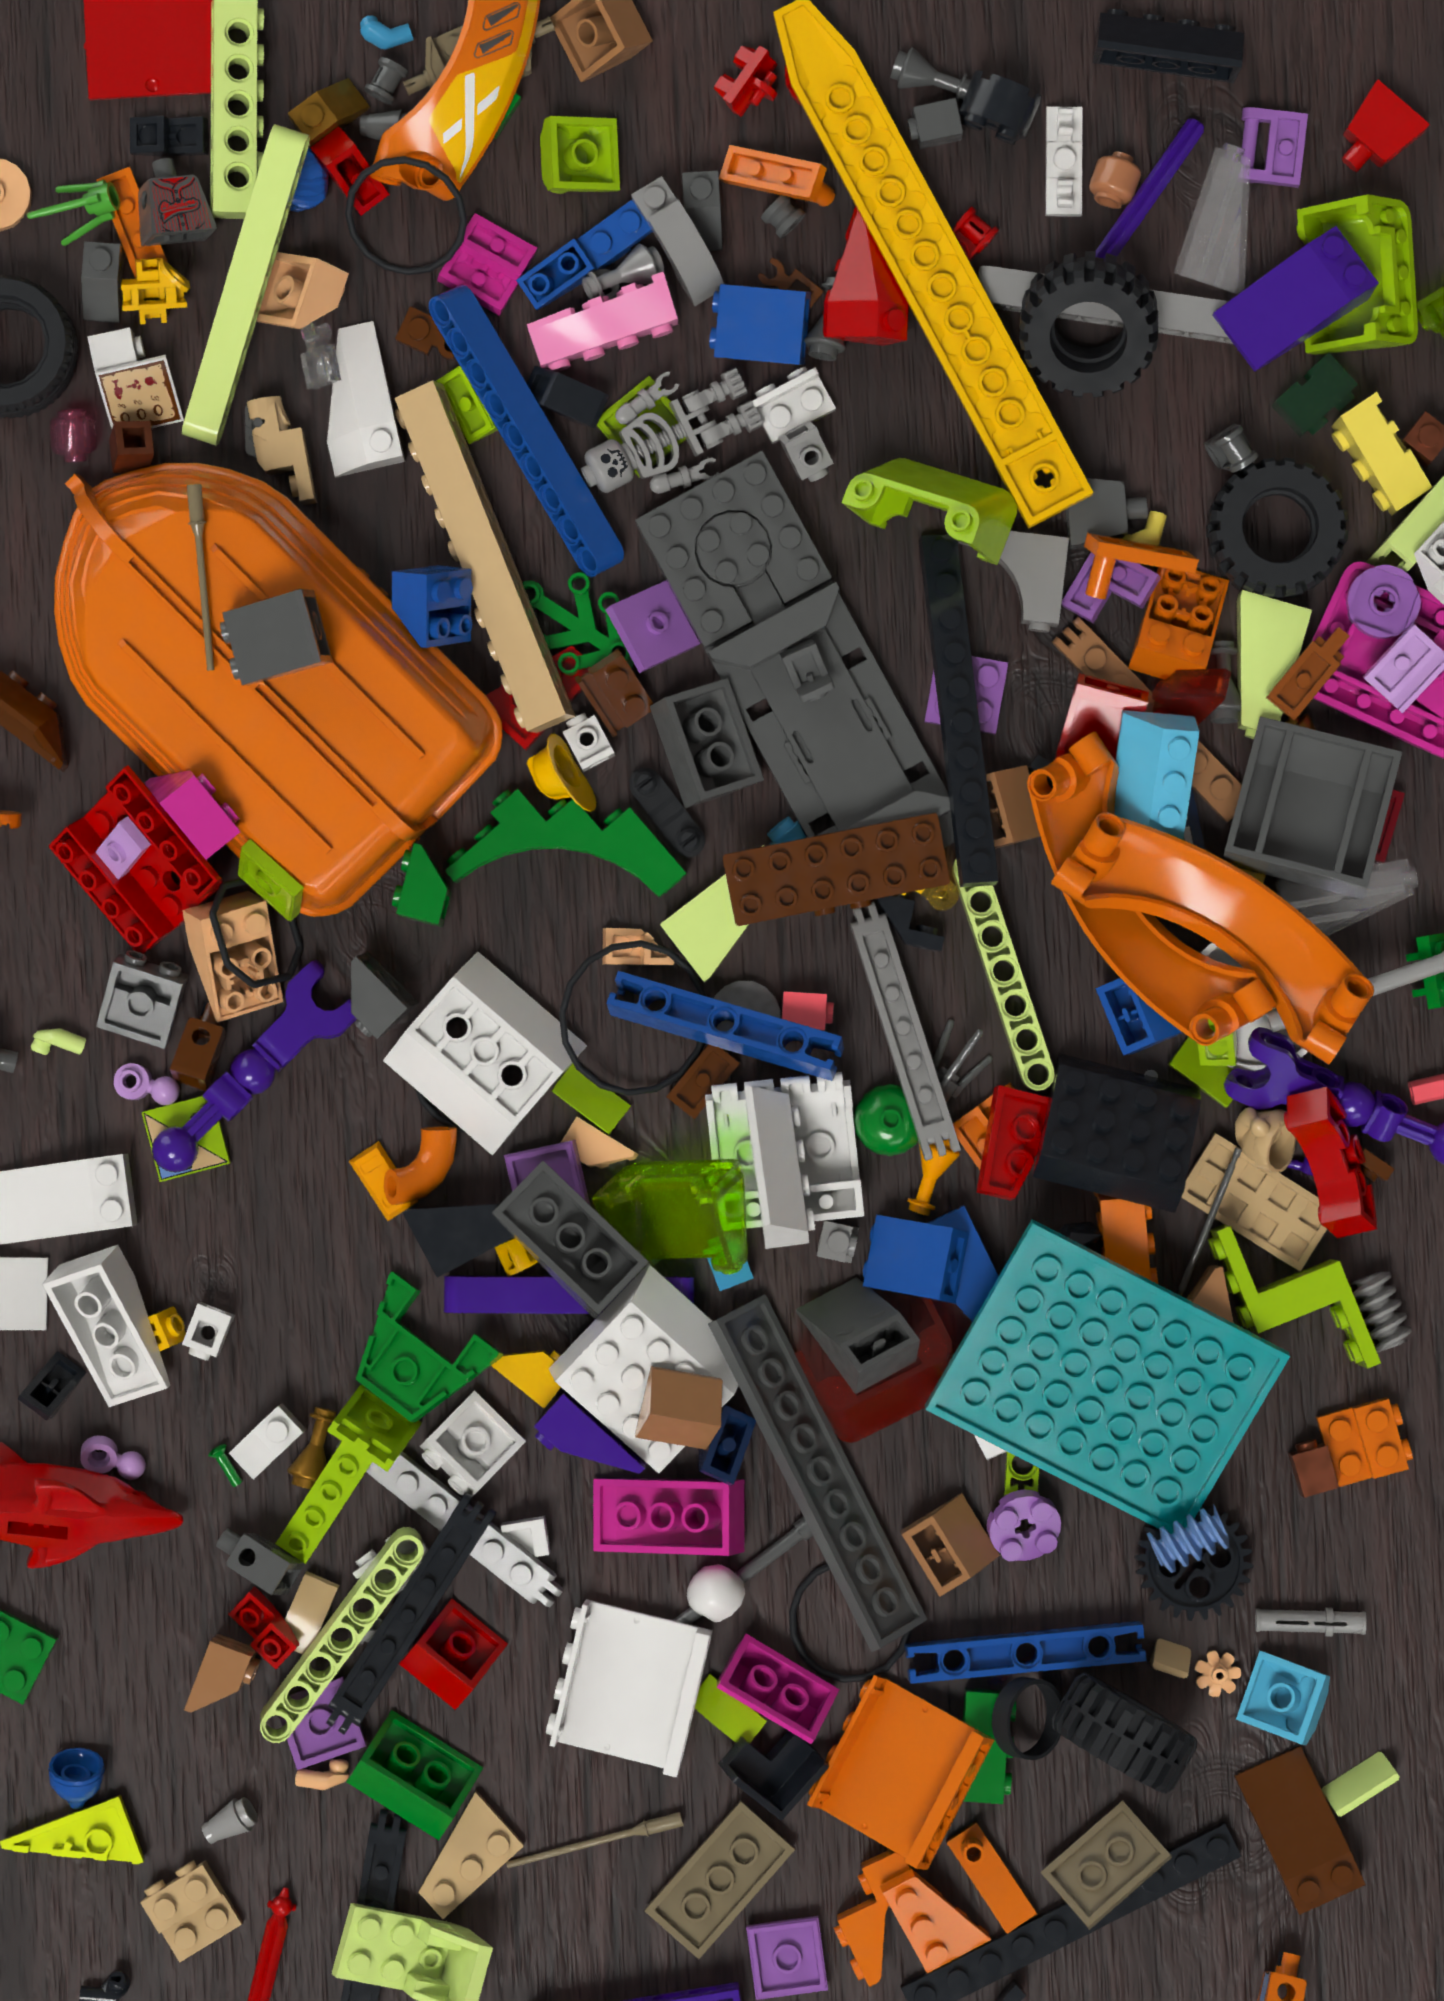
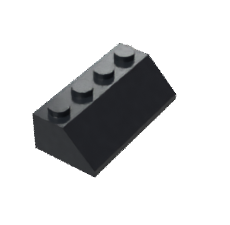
M1109 9L1107 13H1100L1092 63L1234 83L1242 68L1244 33L1235 32L1236 28L1233 26L1218 24L1214 28L1200 27L1198 21L1181 19L1178 23L1165 22L1164 17L1154 14H1145L1143 18L1130 17L1127 11L1119 9Z

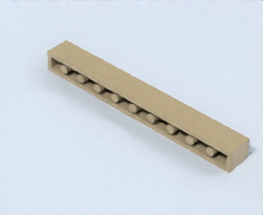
M432 380L395 397L394 399L398 406V409L395 410L396 418L400 426L408 431L411 442L408 443L409 451L413 459L417 463L420 462L424 475L421 476L423 486L430 496L433 495L438 507L434 509L436 519L443 529H447L451 539L448 542L450 554L456 562H460L462 568L471 569V582L473 585L471 595H473L477 608H474L475 617L482 628L486 627L491 640L487 642V646L492 658L496 662L499 661L504 674L500 677L505 691L509 695H513L517 705L514 708V714L521 728H526L528 732L539 733L575 717L444 385Z

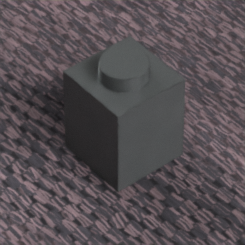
M956 98L915 106L912 110V118L907 119L910 139H917L919 149L962 140L963 130Z

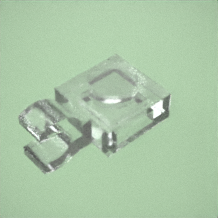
M310 323L301 328L302 338L307 348V352L300 354L307 389H320L340 381L341 376L335 346L327 345L332 335L330 325L324 323L315 327L314 323Z

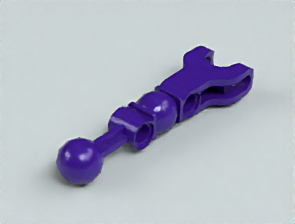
M319 960L311 961L290 980L286 989L287 1005L284 1013L252 1045L254 1049L243 1050L235 1056L231 1062L229 1073L226 1071L203 1094L202 1097L207 1103L183 1127L173 1126L165 1128L158 1133L152 1146L153 1158L158 1166L174 1173L185 1171L191 1167L197 1159L198 1142L222 1117L228 1122L231 1121L253 1099L251 1095L266 1091L273 1083L276 1071L280 1072L310 1041L317 1038L333 1039L340 1037L355 1022L357 1018L351 1013V999L334 1011H324L317 1007L312 1000V991L324 975V965Z
M1263 1027L1255 1028L1248 1038L1249 1051L1254 1058L1267 1066L1257 1071L1236 1068L1228 1074L1224 1082V1088L1229 1097L1258 1110L1272 1108L1280 1104L1287 1105V1096L1327 1087L1338 1099L1347 1114L1346 1118L1342 1119L1346 1126H1361L1362 1133H1367L1372 1138L1382 1142L1391 1141L1395 1133L1428 1145L1434 1159L1444 1165V1122L1435 1126L1407 1115V1105L1395 1095L1381 1093L1379 1090L1372 1094L1371 1090L1362 1083L1352 1081L1344 1083L1343 1076H1338L1327 1068L1301 1058L1297 1054L1292 1040L1284 1034L1273 1033L1272 1030Z

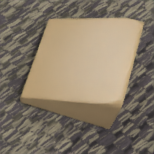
M1160 1638L1156 1640L1149 1663L1153 1669L1185 1679L1189 1673L1191 1650L1188 1647Z

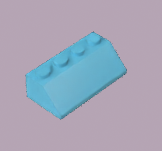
M1122 710L1115 759L1119 767L1115 796L1116 816L1152 827L1182 840L1184 839L1200 732L1195 716Z

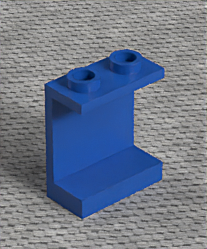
M720 284V291L714 292L712 303L713 313H718L716 328H711L709 347L714 349V357L805 365L806 343L804 339L808 334L811 292Z
M876 1215L875 1223L870 1230L871 1245L869 1256L863 1266V1286L956 1304L969 1232L951 1227Z

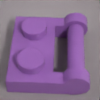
M1255 107L1242 108L1241 120L1245 122L1239 168L1235 169L1234 180L1241 183H1261L1298 188L1301 180L1308 114ZM1261 122L1269 123L1264 170L1254 169L1258 127Z

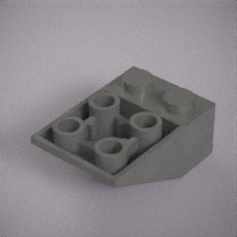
M857 1277L796 1309L800 1319L855 1394L917 1360L920 1344L918 1336L898 1310L871 1288L864 1287L863 1282Z

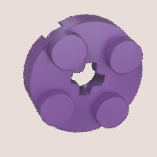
M1380 565L1367 569L1357 576L1349 587L1346 597L1348 619L1360 632L1369 637L1386 639L1398 636L1415 622L1420 611L1421 598L1417 587L1413 583V579L1404 570L1391 565ZM1383 592L1389 594L1388 600L1393 603V607L1385 608L1381 612L1377 610L1378 605L1373 600L1374 596L1380 597Z
M1033 1490L1011 1492L999 1500L1000 1505L995 1509L994 1513L990 1512L987 1519V1532L994 1548L1001 1553L1005 1560H1032L1043 1554L1051 1553L1057 1547V1538L1061 1530L1060 1516L1053 1502L1049 1498L1040 1496L1039 1492ZM1027 1519L1029 1524H1032L1026 1531L1015 1530L1016 1527L1021 1525V1520Z

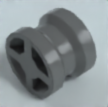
M781 195L765 210L760 219L765 224H771L776 229V235L782 239L802 221L806 213L801 208H795L791 204V197Z

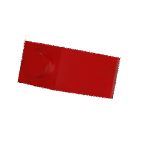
M339 126L310 147L346 198L348 197L349 189L361 171L370 167L354 142ZM369 175L355 193L353 207L362 216L386 198L389 193L381 182L372 179Z

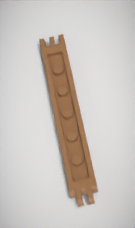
M1079 617L1072 621L1074 626L1082 632L1079 636L1069 627L1062 631L1071 642L1068 646L1058 637L1052 641L1053 645L1081 674L1148 691V704L1145 712L1174 715ZM1198 740L1191 787L1228 823L1234 817L1242 784Z

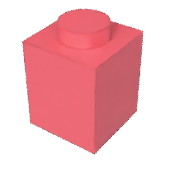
M784 991L782 1019L825 1031V1024L833 1023L834 1002H827V994Z

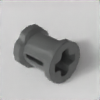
M380 57L378 61L380 66L371 83L365 85L364 91L375 99L392 105L395 100L393 94L400 80L406 78L408 70L388 58Z

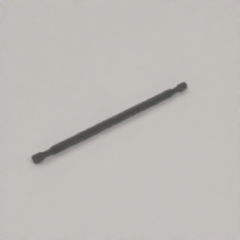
M1236 1147L1234 1150L1232 1161L1227 1167L1179 1285L1178 1295L1180 1296L1186 1290L1234 1172L1236 1161L1241 1155V1148Z

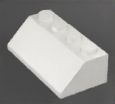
M753 1086L744 1087L765 1249L809 1243L808 1231L815 1230L812 1208L805 1209L803 1196H810L808 1175H800L799 1162L805 1161L803 1140L795 1141L794 1128L800 1127L798 1106L790 1105L789 1094Z

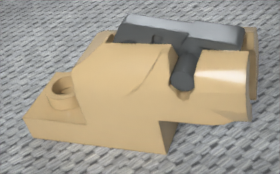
M281 396L249 400L247 406H245L246 453L257 458L258 464L267 475L294 471L295 475L289 476L292 496L299 497L302 505L317 503L304 431L301 427L288 429V426H291L284 410Z

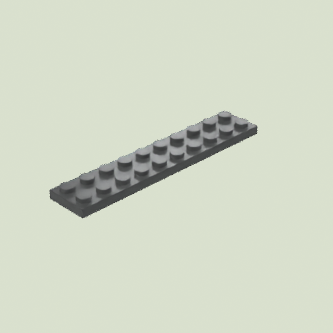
M766 1294L708 1323L870 1651L873 1652L881 1649L928 1620Z

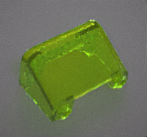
M737 1159L634 1163L620 1170L592 1196L597 1213L649 1261L648 1263L652 1267L661 1259L712 1258L711 1264L715 1271H720L723 1274H733L740 1271L748 1259L745 1175L741 1162Z

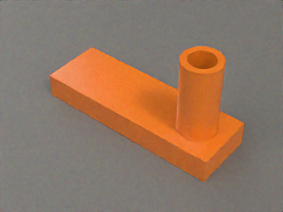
M729 145L719 176V180L725 184L815 202L822 207L830 205L835 198L834 189L823 181L827 168L822 164Z
M1087 533L1084 547L1095 556L1085 594L1098 599H1106L1116 559L1194 574L1196 573L1199 559L1185 550Z
M974 1821L946 1840V1843L1007 1934L1037 1914L977 1821Z

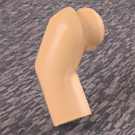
M332 1759L329 1762V1771L320 1772L299 1769L296 1773L295 1784L299 1787L327 1790L346 1782L350 1775L348 1773L349 1763L344 1759Z

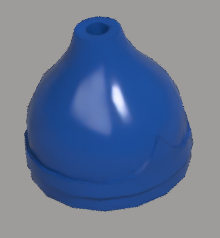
M70 1748L58 1752L52 1757L48 1768L51 1788L61 1798L65 1799L71 1808H83L85 1802L98 1792L105 1773L102 1757L98 1753L85 1748Z

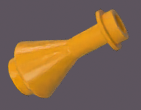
M949 1139L943 1141L947 1155L939 1157L935 1143L930 1144L929 1147L932 1150L933 1159L927 1161L924 1159L919 1144L923 1177L916 1199L908 1198L907 1200L910 1203L909 1210L929 1216L931 1210H935L936 1207L930 1204V1199L936 1181L960 1156L959 1151L953 1153L950 1148Z

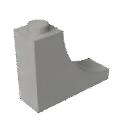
M1010 531L999 564L1011 577L1019 595L1021 624H1029L1028 630L1048 633L1050 632V627L1057 628L1059 625L1069 538ZM958 541V544L970 546L967 543Z

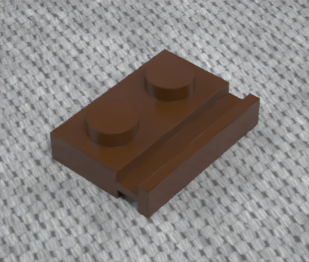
M618 649L588 669L589 672L582 677L578 675L574 678L613 737L624 726L628 728L651 712L649 706L654 703Z

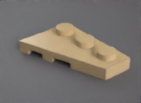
M477 1790L419 1890V1894L442 1919L450 1914L524 1847V1843Z

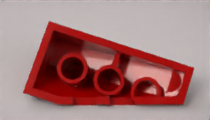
M855 206L845 236L847 244L842 259L837 260L834 269L837 274L832 289L827 291L824 300L823 335L828 338L880 346L907 341L908 302Z

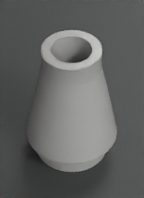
M243 1797L240 1800L234 1798L208 1822L202 1824L201 1828L207 1841L213 1844L219 1840L252 1831L253 1825L258 1823V1816L247 1798Z

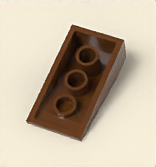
M1300 1745L1234 1775L1292 1905L1299 1915L1366 1885Z

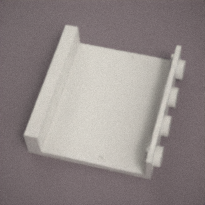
M586 1599L582 1604V1608L575 1607L570 1628L576 1629L573 1643L567 1642L562 1664L568 1665L565 1679L559 1677L555 1689L554 1699L560 1700L557 1714L551 1713L546 1728V1734L552 1735L549 1746L555 1747L560 1742L664 1768V1775L677 1778L682 1765L713 1630Z

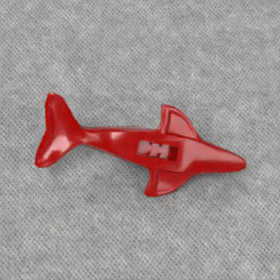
M0 1442V1540L29 1546L32 1549L27 1559V1568H43L60 1564L76 1558L99 1543L162 1533L178 1528L183 1524L184 1519L181 1514L161 1506L145 1492L135 1490L119 1478L82 1468L46 1463H27L7 1445Z

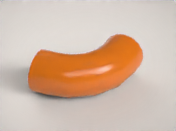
M435 1126L421 1128L420 1150L416 1158L405 1167L389 1169L385 1173L384 1193L391 1205L405 1204L424 1198L444 1181L454 1162L457 1143L456 1127Z

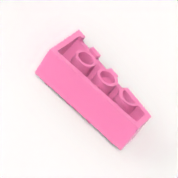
M664 272L652 275L653 283L647 286H643V284L637 285L634 282L621 287L622 290L616 293L617 297L611 300L609 296H598L582 304L583 310L576 313L575 308H567L527 324L540 367L559 372L571 366L570 361L582 357L585 362L595 360L605 355V349L618 346L619 350H623L639 343L638 338L652 334L653 338H659L672 333V327L678 325V318Z

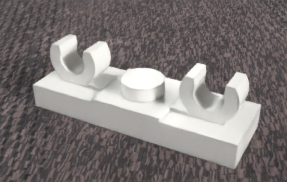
M1046 106L1045 216H1082L1083 107Z

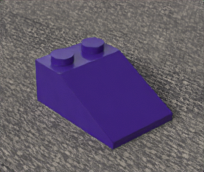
M566 1391L534 1425V1428L538 1430L535 1437L550 1451L556 1447L564 1453L638 1474L645 1469L646 1463Z

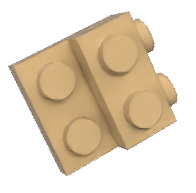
M194 1860L175 1871L178 1877L165 1884L163 1879L144 1890L147 1896L140 1902L158 1933L163 1934L179 1963L243 1924L242 1919L206 1860L196 1865Z

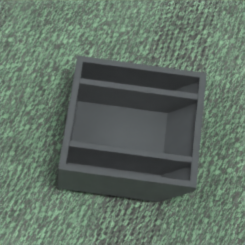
M1260 716L1223 860L1241 869L1364 900L1402 752Z

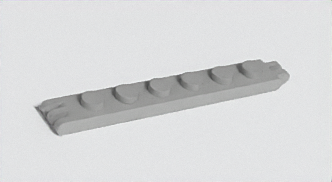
M872 901V905L867 906L870 916L868 918H864L861 908L853 909L856 921L851 922L850 927L924 1159L927 1161L933 1159L932 1150L929 1147L930 1144L935 1143L939 1157L947 1155L944 1140L949 1139L950 1148L953 1153L961 1149L886 914H878L875 903Z
M340 1440L339 1443L336 1445V1448H338V1446H339L340 1443L342 1442L341 1440ZM403 1451L388 1472L373 1462L366 1471V1473L439 1531L443 1529L462 1499ZM469 1504L465 1509L471 1512L473 1507ZM479 1513L477 1517L483 1520L484 1516ZM492 1522L470 1554L532 1604L539 1600L550 1608L555 1600L545 1590L548 1589L558 1597L564 1591L554 1581L557 1575L553 1570L509 1535L502 1533L501 1529Z

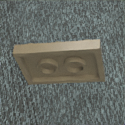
M1122 1800L1040 1873L1090 1930L1172 1857Z

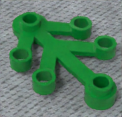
M574 573L568 580V587L575 596L579 618L545 597V592L539 583L531 580L522 582L525 590L532 588L536 591L535 598L530 601L533 610H540L570 630L547 636L543 634L549 650L587 642L600 650L576 656L571 652L562 654L558 659V667L562 673L574 675L579 670L592 667L613 653L618 647L626 650L624 658L630 668L634 666V662L610 617L603 608V602L606 598H614L616 603L620 601L616 594L606 592L598 599L599 609L606 615L608 638L596 630L589 596L591 583L584 573ZM577 578H583L586 581V585L582 590H575L573 588V582ZM565 659H575L576 665L572 670H565L563 668Z

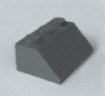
M728 678L665 697L649 706L685 809L764 781Z

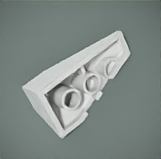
M374 321L338 329L327 436L335 478L406 462Z

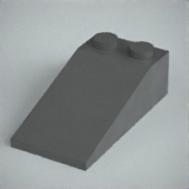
M544 1161L492 1212L496 1219L594 1319L649 1262Z

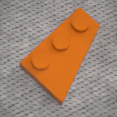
M913 1869L880 1885L885 1899L927 1974L992 1940L989 1933L983 1927L977 1926L972 1922L965 1912L958 1907H954L936 1888Z

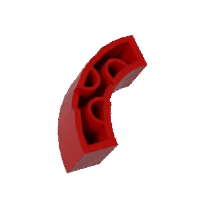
M1327 1087L1287 1096V1111L1284 1113L1285 1126L1300 1144L1314 1177L1320 1204L1318 1207L1319 1221L1323 1227L1327 1228L1337 1238L1376 1230L1377 1218L1372 1184L1366 1185L1364 1174L1361 1171L1360 1164L1365 1163L1366 1160L1356 1134L1349 1135L1347 1126L1342 1120L1346 1118L1347 1114L1338 1099Z

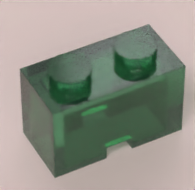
M1329 352L1303 377L1307 381L1303 386L1295 382L1272 405V408L1300 438L1308 431L1314 436L1329 422L1325 417L1327 413L1334 407L1340 412L1355 398L1351 392L1358 383Z

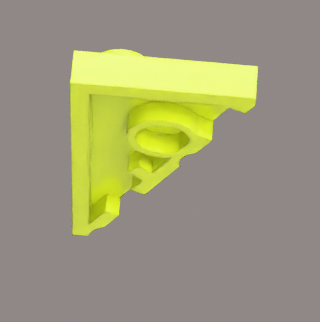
M121 1795L0 1841L2 1849L14 1852L51 1854V1856L71 1858L86 1857L101 1861L132 1862V1864H140L145 1861Z

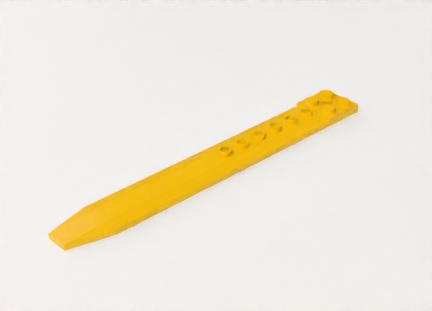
M795 0L774 11L773 16L791 87L992 458L994 466L1008 492L1015 499L1018 510L1028 529L1089 498L1094 493L855 49L810 0ZM1042 470L1045 474L1052 473L1054 478L1050 480L1051 487L1037 486L1034 482L1038 478L1036 472Z

